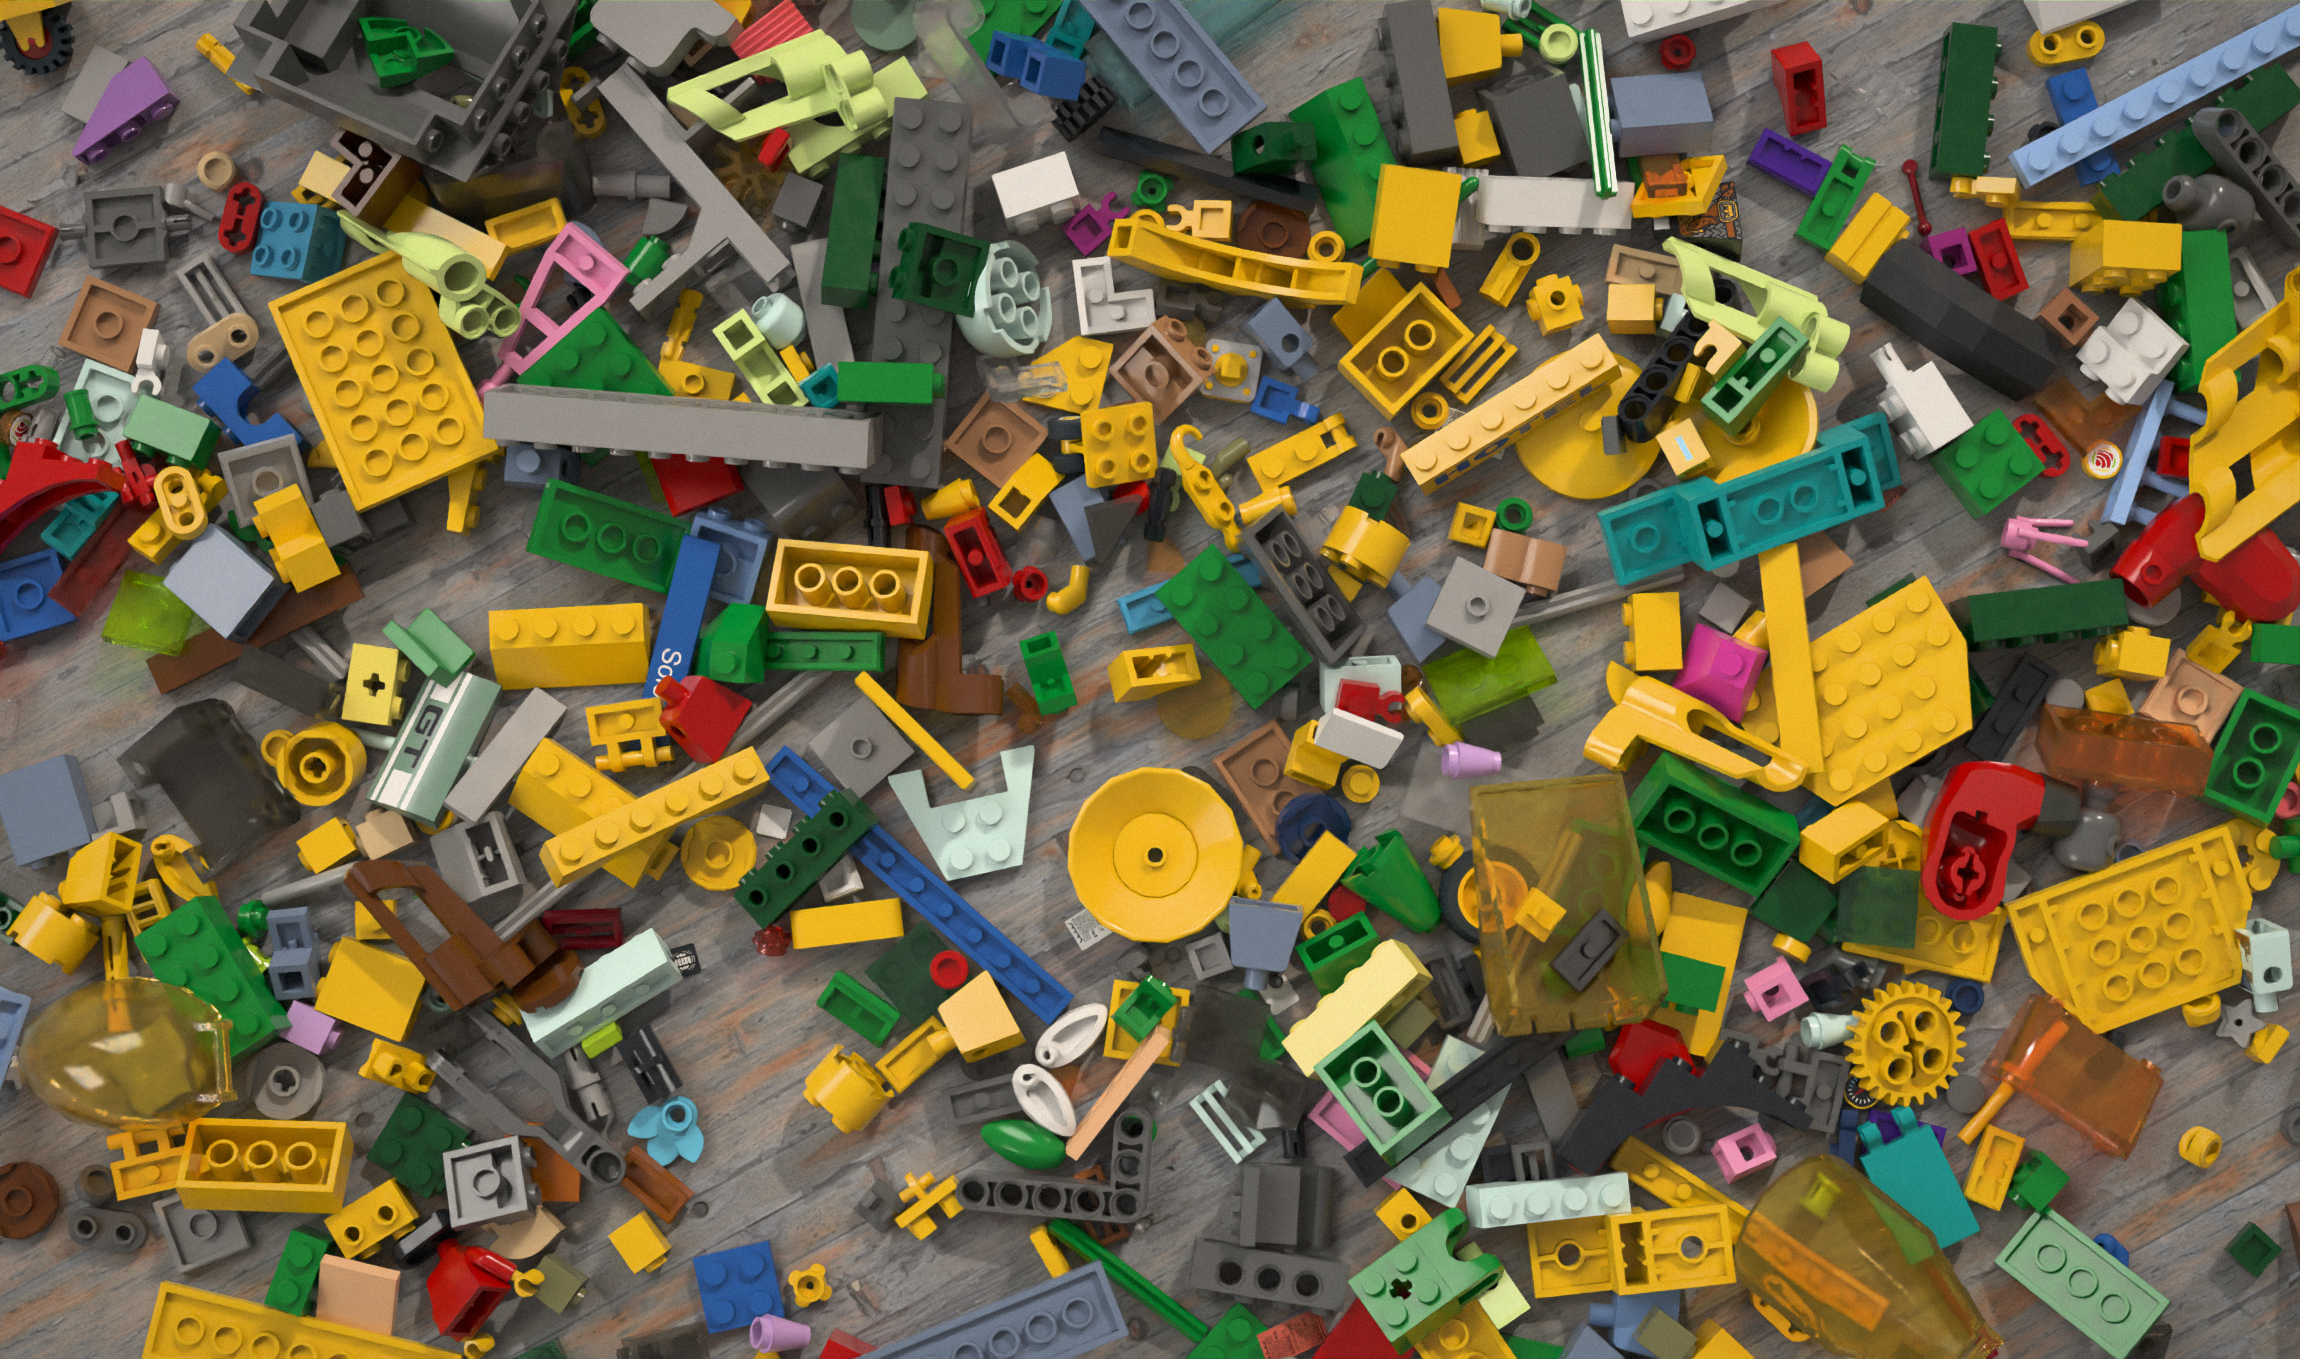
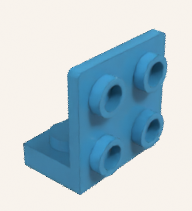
M266 201L260 219L250 274L259 277L292 279L313 284L338 273L347 234L340 227V217L337 216V212L315 204Z

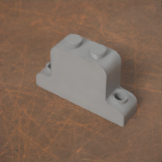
M598 0L590 13L591 22L599 32L595 39L613 54L617 49L626 54L628 58L625 62L642 76L647 71L656 77L669 76L699 39H702L712 47L715 45L725 47L731 45L744 30L734 15L713 0Z

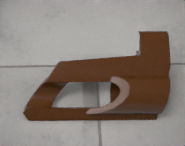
M911 524L906 530L905 549L929 551L935 564L933 633L929 638H925V640L898 637L895 700L904 705L936 709L952 715H1003L1004 680L1001 679V675L962 674L960 567L951 560L950 544L947 538L935 528L929 525Z

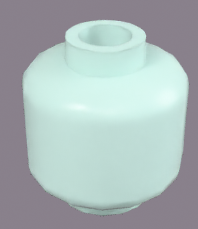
M782 293L759 298L751 309L753 323L768 344L776 350L786 349L791 345L797 346L807 333L808 326L804 310Z

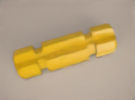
M205 33L196 42V49L225 74L236 57L227 48L221 46L222 44L210 33ZM229 78L236 82L235 84L247 95H252L256 91V89Z
M684 288L681 291L678 303L681 305L680 308H675L666 334L669 339L668 342H663L660 356L670 360H682L685 348L682 347L683 343H688L697 314L694 313L695 309H700L703 300V294L690 288Z

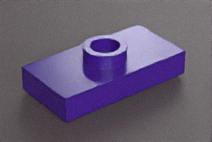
M1765 127L1746 164L1813 198L1828 173L1832 162Z

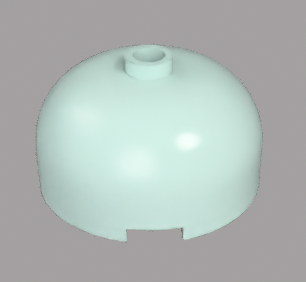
M1006 240L990 245L986 266L976 286L973 318L954 314L956 323L966 340L980 352L996 358H1012L1034 353L1039 343L1047 341L1052 324L1049 286L1040 289L1039 276L1034 267L1039 262L1026 246L1017 241ZM1038 298L1040 300L1038 318L1035 311L1029 306L1016 308V305L1036 301Z

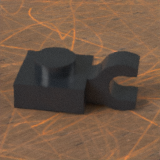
M1860 961L1842 972H1839L1835 964L1832 963L1806 975L1798 982L1816 1011L1823 1013L1850 1000L1854 996L1850 988L1860 984L1861 979L1871 975V972L1864 961Z

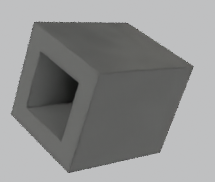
M788 171L771 211L774 220L779 222L777 227L795 236H798L800 231L810 235L827 192L823 185Z

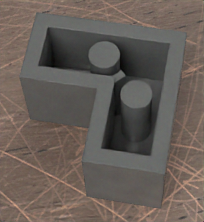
M336 488L319 496L320 501L310 505L328 548L347 556L417 525L404 495L359 513L356 511L348 491H341L340 488Z

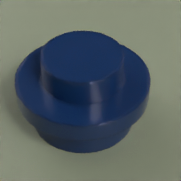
M1958 978L1947 986L1945 998L1952 1001L1949 1010L1960 1012V1016H1971L1977 1013L1983 1006L1984 992L1975 980Z

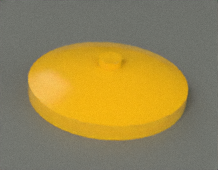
M1786 373L1760 411L1734 438L1706 417L1703 408L1683 402L1678 405L1664 424L1665 426L1679 418H1682L1683 421L1690 418L1693 421L1716 463L1715 466L1697 476L1705 475L1717 484H1721L1814 450L1819 433V414L1810 387L1788 379ZM1715 379L1713 381L1711 388L1717 383Z
M1568 351L1559 353L1549 358L1540 366H1538L1533 372L1537 371L1541 367L1545 366L1546 364L1550 363L1551 361L1555 360L1556 358H1558L1559 356L1563 355ZM1611 352L1619 364L1622 374L1621 378L1514 443L1517 455L1527 472L1543 487L1560 496L1576 500H1599L1617 495L1631 487L1646 474L1660 451L1661 446L1656 436L1646 443H1634L1625 434L1627 453L1604 454L1601 419L1606 416L1618 415L1617 410L1620 401L1643 372L1632 361L1617 353Z

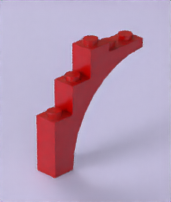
M35 438L34 443L17 441L6 480L0 479V555L28 525L49 510L74 498L97 492H122L126 477L111 470L112 464L109 462L89 458L88 463H83V461L57 450L59 445L47 439Z

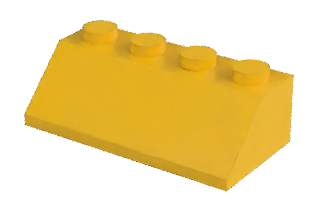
M643 603L488 611L490 652L497 683L502 686L503 691L534 689L535 687L542 689L646 682L652 654L650 608Z
M544 737L522 768L507 803L558 836L638 799V797L553 739ZM677 827L630 849L603 865L602 868L635 889Z

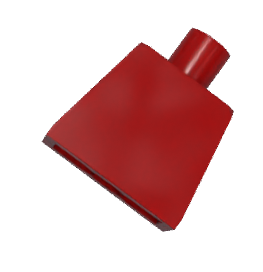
M668 675L658 683L655 689V694L668 703L659 717V723L696 763L718 762L752 704L747 698L701 675L686 676L680 683Z

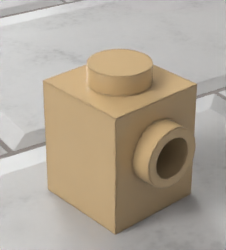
M384 807L365 814L363 817L366 822L355 826L359 836L355 837L356 844L361 854L365 858L369 857L370 860L387 859L422 842L412 819L391 810L387 811Z

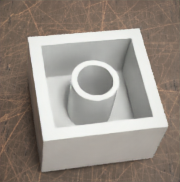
M1065 151L992 175L995 193L1009 234L1017 232L1019 236L1027 235L1039 229L1038 224L1053 220L1054 224L1063 223L1075 216V212L1081 211L1079 192Z

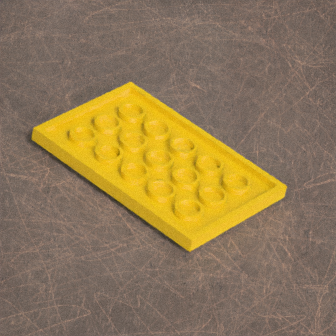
M393 250L386 251L267 303L357 512L363 513L502 452L500 446L496 445V439L483 438V406L450 330L439 318V305L432 289L405 271L402 265V256Z

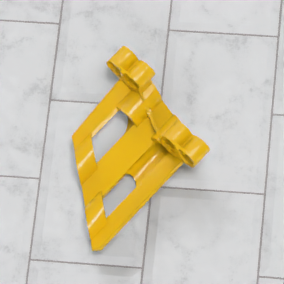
M2300 265L2286 276L2284 299L2208 358L2203 369L2198 393L2205 397L2208 411L2204 426L2191 434L2189 494L2196 492L2204 499L2205 519L2201 529L2195 534V539L2200 557L2215 563L2300 502ZM2260 353L2254 391L2237 402L2238 385L2234 371ZM2249 453L2254 491L2235 504L2236 483L2233 473L2228 467Z

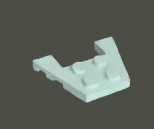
M1034 745L1000 752L1008 787L1007 792L934 808L930 807L922 769L888 776L891 787L947 881L1023 865L1035 758Z

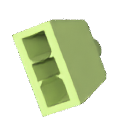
M1475 1241L1456 1253L1459 1260L1465 1262L1483 1254ZM1505 1269L1502 1278L1497 1282L1496 1288L1486 1290L1476 1297L1497 1330L1531 1308Z

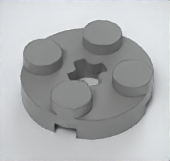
M280 1042L265 1048L253 1058L246 1073V1090L249 1097H252L254 1103L258 1106L257 1109L262 1114L278 1120L294 1119L311 1112L322 1099L327 1083L322 1057L292 1042ZM286 1070L291 1071L292 1077L296 1079L295 1085L290 1086L288 1092L283 1091V1084L277 1082L278 1075H284Z

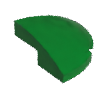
M390 17L358 18L365 49L380 89L397 86L421 78L454 59V51L449 43L441 35L428 27L424 28V35H421L417 28L407 26V20Z

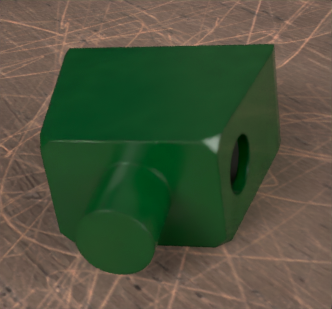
M1264 122L1238 133L1230 140L1234 174L1297 175L1317 161L1315 129L1311 122ZM1264 145L1263 151L1258 154L1256 149Z
M1789 856L1758 898L1756 897L1749 906L1747 915L1778 933L1789 935L1804 944L1815 934L1831 946L1839 939L1845 929L1829 916L1839 901L1809 868L1799 862V857Z

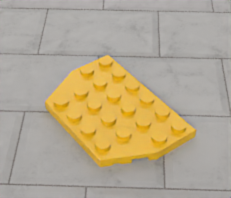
M1926 575L1810 642L1825 773L1807 774L1801 785L1833 806H1840L1973 730L1967 642ZM1769 666L1760 673L1741 725L1745 732L1781 749L1772 666Z
M2224 824L2119 861L2104 870L2086 873L2003 904L2028 975L2094 1036L2241 983L2243 964L2239 939H2236L2235 929H2246L2248 911H2251L2252 895L2228 826Z

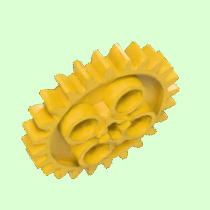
M1902 980L1900 987L1889 982L1886 987L1887 993L1877 988L1873 989L1875 1001L1862 998V1004L1866 1009L1863 1013L1859 1011L1852 1012L1858 1023L1857 1025L1846 1026L1848 1031L1854 1033V1039L1844 1041V1045L1853 1048L1854 1052L1847 1055L1845 1061L1857 1064L1850 1071V1075L1862 1078L1858 1086L1864 1090H1870L1869 1096L1878 1100L1882 1099L1884 1103L1892 1106L1897 1102V1104L1907 1107L1911 1101L1923 1105L1924 1094L1933 1099L1937 1098L1936 1086L1945 1089L1949 1088L1945 1079L1947 1074L1955 1077L1958 1076L1957 1071L1952 1065L1953 1062H1964V1058L1956 1054L1958 1048L1967 1046V1043L1958 1040L1957 1035L1966 1029L1964 1026L1953 1023L1961 1014L1954 1010H1948L1952 1001L1944 997L1940 998L1941 991L1933 988L1928 989V985L1916 982L1914 985L1912 982ZM1919 1013H1921L1922 1021L1920 1025L1916 1027V1017L1919 1015ZM1885 1023H1887V1033L1884 1037L1881 1038V1028ZM1929 1050V1059L1923 1064V1056ZM1893 1060H1895V1069L1889 1075V1065Z

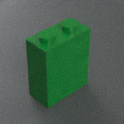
M838 361L837 401L845 405L938 407V399L945 398V375L938 373L939 369L934 364Z

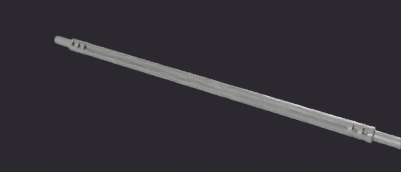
M801 671L741 721L718 761L738 753L835 671ZM693 761L666 785L714 763H696ZM594 872L556 889L552 880L549 881L492 930L506 942L536 917L538 920L543 916L544 911H549ZM428 988L421 992L420 999L426 1006H429L426 999ZM433 988L431 998L435 1001L441 996Z

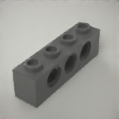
M1196 1237L1189 1287L1196 1288V1295L1219 1298V1292L1234 1294V1301L1241 1303L1257 1304V1299L1260 1298L1272 1300V1306L1279 1309L1295 1310L1297 1304L1310 1306V1312L1313 1314L1333 1316L1334 1310L1341 1312L1344 1310L1350 1264L1346 1260L1258 1246H1239V1243ZM1227 1262L1237 1263L1241 1267L1239 1278L1231 1282L1223 1280L1219 1275L1223 1264ZM1266 1268H1273L1280 1275L1278 1283L1270 1288L1263 1287L1258 1283L1259 1273ZM1304 1274H1311L1318 1281L1316 1289L1308 1294L1301 1293L1296 1289L1298 1278Z

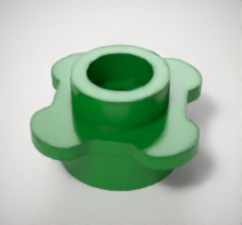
M1149 170L1142 171L1138 175L1139 183L1137 190L1131 194L1132 203L1135 206L1145 205L1157 213L1164 212L1167 208L1165 202L1167 195L1174 189L1173 181L1168 177L1162 178L1159 175L1152 174ZM1152 188L1156 190L1154 195L1149 194V190Z

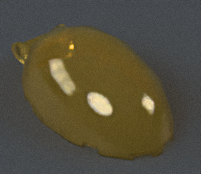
M137 976L99 981L88 984L57 999L25 1025L15 1058L29 1094L69 1122L120 1133L179 1128L203 1117L213 1107L219 1106L221 1102L238 1099L237 1090H233L229 1039V1029L233 1028L232 1020L221 1019V1014L212 1004L206 1005L202 1000L194 997V992L181 985L175 987L172 984L162 983L161 980Z

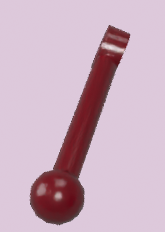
M1908 159L1902 164L1901 171L1908 176L1919 220L1917 231L1922 236H1928L1932 232V225L1926 220L1915 176L1918 165L1915 160Z

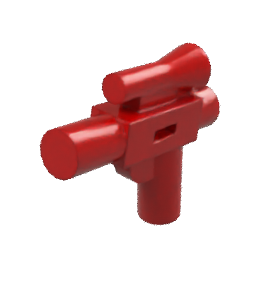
M128 439L117 442L114 446L122 461L121 465L125 472H122L120 466L114 467L111 470L126 477L121 492L123 506H131L140 501L143 509L155 506L157 501L153 491L154 481L159 473L152 465L141 464L132 450Z

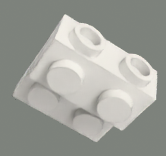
M2130 297L2107 327L2098 326L2076 356L2083 362L2080 370L2087 377L2097 382L2101 379L2109 386L2105 391L2109 398L2120 405L2129 403L2142 406L2190 345L2138 298Z

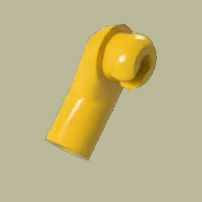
M1072 565L1069 585L1059 592H1051L1047 596L1046 606L1049 611L1056 612L1059 615L1068 614L1084 603L1090 574L1089 567Z
M1247 843L1243 848L1242 875L1235 893L1241 898L1259 900L1262 895V887L1258 885L1253 869L1262 852Z

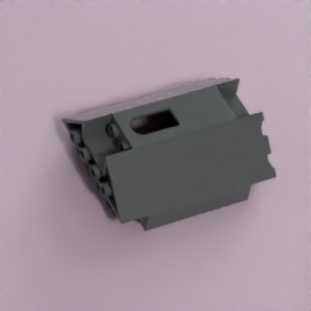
M248 0L233 23L244 45L225 73V76L463 182H468L521 156L513 137L518 128L527 123L531 114V107L538 95L544 94L547 89L559 94L579 0H272L270 5L267 0ZM390 17L407 20V26L417 28L421 35H424V28L426 27L441 35L454 51V59L447 64L483 80L469 106L462 108L414 87L417 79L397 86L380 89L365 49L358 18Z

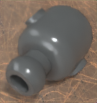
M2204 174L2193 179L2187 175H2178L2169 179L2163 188L2162 198L2165 205L2175 211L2177 222L2182 224V227L2187 231L2212 229L2222 231L2226 228L2227 243L2236 241L2246 233L2255 216L2256 205L2252 194L2242 185L2222 176Z
M2087 776L2081 784L2083 799L2073 830L2064 839L2052 838L2054 840L2052 852L2056 861L2065 866L2088 872H2098L2110 867L2114 863L2119 841L2122 839L2123 824L2117 814L2109 811L2111 802L2118 796L2117 783Z

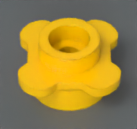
M815 1263L810 1269L802 1272L794 1270L789 1275L788 1281L793 1285L796 1295L795 1302L798 1306L805 1308L811 1302H815L818 1299L826 1301L831 1297L832 1288L826 1283L824 1277L826 1269L823 1265ZM808 1282L814 1284L812 1289L807 1288Z

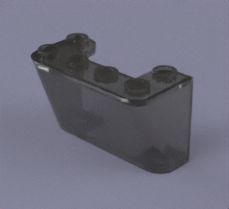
M209 698L175 708L116 759L137 790L160 784L197 836L201 844L186 849L182 852V855L203 885L223 876L301 819L298 800L283 787L279 781L276 769L263 759L255 739L245 731L235 717V712L231 705L224 700ZM134 762L143 767L147 777L136 770ZM199 856L209 861L212 866L210 870L202 864Z

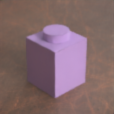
M305 998L296 999L286 1015L292 1027L278 1036L317 1055L329 1053L330 1049L335 1050L345 1033V1029L341 1028L344 1021L315 1010L316 1003Z

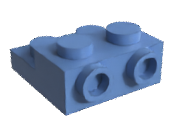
M709 506L708 510L703 508L695 515L690 535L723 544L709 597L729 604H752L761 571L766 566L775 532L766 530L767 524L762 520L746 518L742 522L730 518L731 511L720 506Z

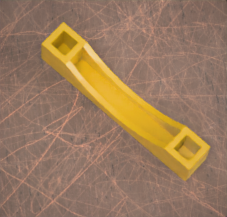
M753 746L748 747L545 841L539 857L556 889L594 872L616 857L663 832L701 816L729 809L762 793L770 781V777Z

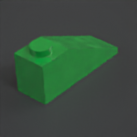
M1779 316L1700 400L1704 415L1734 438L1760 411L1807 346L1809 338Z

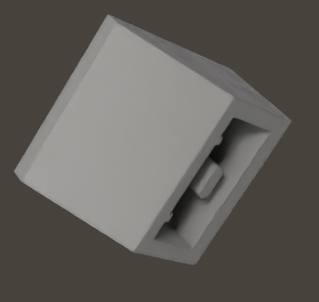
M492 811L486 813L476 827L464 821L429 837L444 882L467 905L528 884L503 812Z

